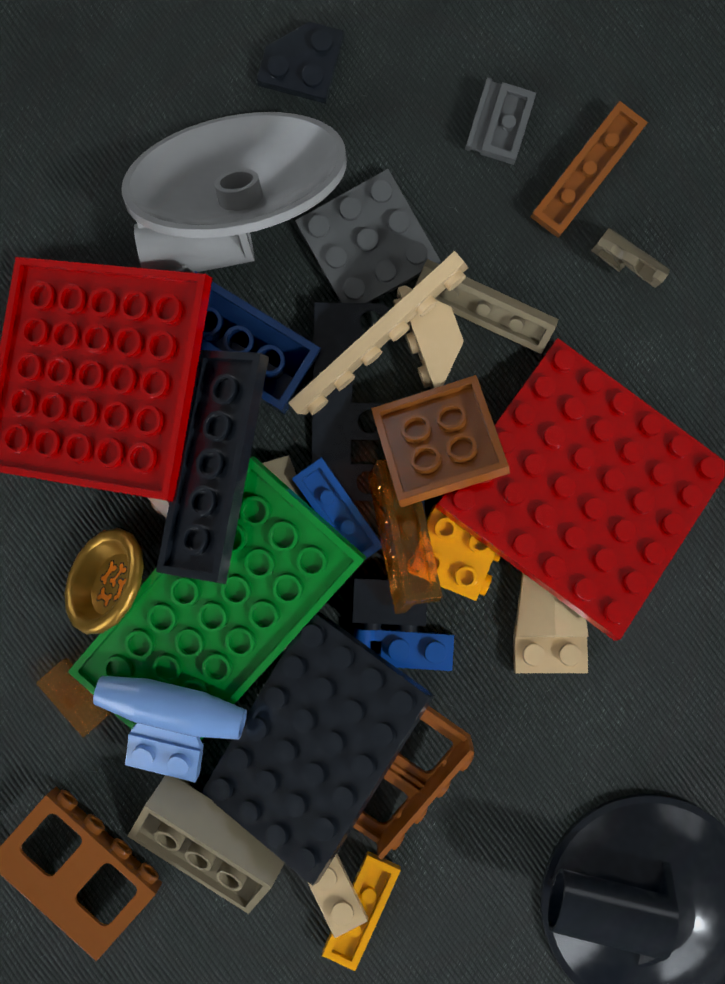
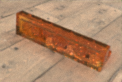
M386 459L377 460L368 476L395 614L406 613L415 604L437 602L443 596L422 501L400 507Z

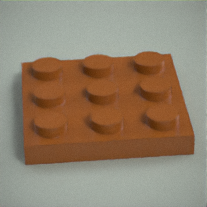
M476 375L371 408L400 507L510 474L508 462Z

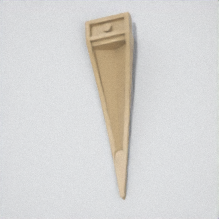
M522 573L513 634L514 673H588L587 637L589 636L586 619Z

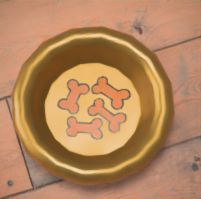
M121 528L104 530L91 538L76 556L67 578L64 593L65 610L71 624L85 634L104 633L118 624L132 607L140 589L144 569L142 549L133 534Z

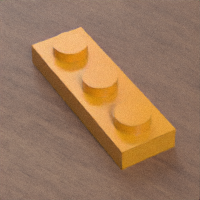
M367 851L352 885L368 916V921L337 938H334L331 932L322 950L323 957L356 971L401 871L399 865L384 858L381 860L376 854Z

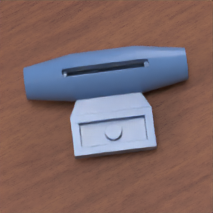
M101 676L93 696L94 705L136 723L128 734L126 766L196 782L200 775L204 747L200 737L239 740L247 716L246 709L206 692L148 678Z

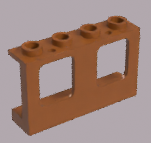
M430 706L427 707L420 720L451 740L453 743L452 747L435 767L429 771L421 769L399 753L384 779L403 791L408 796L407 799L387 822H379L363 811L353 828L377 843V856L381 860L391 849L396 850L400 846L407 830L413 823L418 824L426 815L428 806L436 797L440 798L446 793L453 777L459 770L464 771L467 769L474 757L475 752L471 735Z
M55 787L38 803L0 846V875L97 961L156 895L163 882L158 879L159 875L151 865L140 863L132 855L131 848L119 838L114 839L104 830L105 826L99 818L92 814L87 815L77 806V799L70 792ZM49 814H56L80 835L82 843L55 874L51 875L46 873L23 852L22 845ZM106 863L113 865L137 889L135 896L109 924L101 923L77 900L78 892L99 868Z

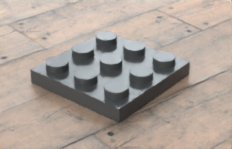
M389 169L295 220L296 226L340 303H372L420 276L427 259L438 264L441 262Z

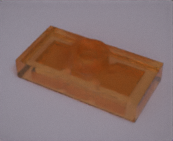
M65 658L37 681L36 684L78 733L85 737L112 712L94 705V695L68 673L73 665Z

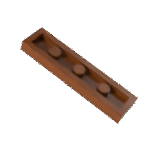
M619 101L530 217L559 238L648 122Z

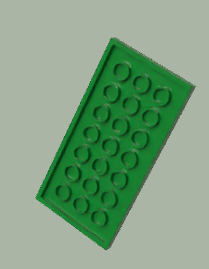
M253 456L249 461L226 584L158 573L155 569L140 586L132 607L121 621L104 633H100L70 668L68 673L93 695L101 676L148 678L203 691L235 704L367 557ZM116 715L131 730L135 726V722Z

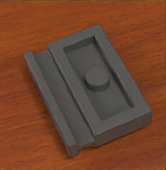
M487 78L465 150H473L479 152L480 155L514 165L537 93L504 82L499 84L493 82L491 78Z

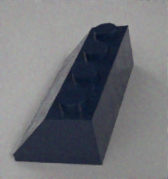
M212 281L200 350L255 352L268 356L269 360L261 401L285 415L290 407L288 402L299 393L321 348Z

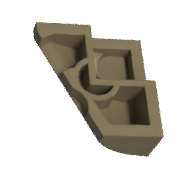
M611 228L607 229L591 250L618 272L626 266L654 288L659 286L670 272L668 267Z

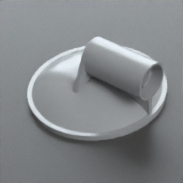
M254 112L205 121L178 131L157 142L142 153L129 167L121 188L127 211L137 222L134 225V235L141 267L194 273V271L202 272L254 262L255 257L250 232L277 225L302 214L321 202L339 184L347 165L345 144L342 138L332 127L314 118L292 113Z

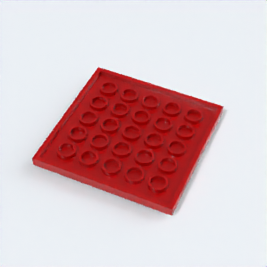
M15 257L0 343V473L173 502L184 449L212 277L201 273Z
M557 338L494 424L509 465L510 474L446 493L441 497L435 508L611 639L617 641L626 632L725 477V461Z

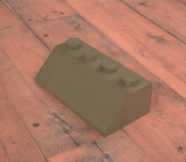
M167 775L164 776L144 806L127 836L247 914L254 909L272 888L285 863L219 808L210 798L192 788L187 780Z

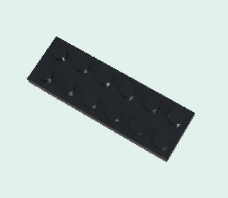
M200 350L181 466L173 502H169L156 572L226 584L268 366V356L255 352Z

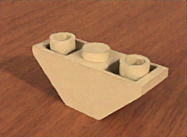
M406 285L398 287V299L393 300L394 306L403 297H405L412 290V288ZM438 301L424 316L417 314L407 323L410 326V332L405 334L411 353H418L422 366L417 368L424 388L430 386L431 389L444 385L464 342L452 307Z

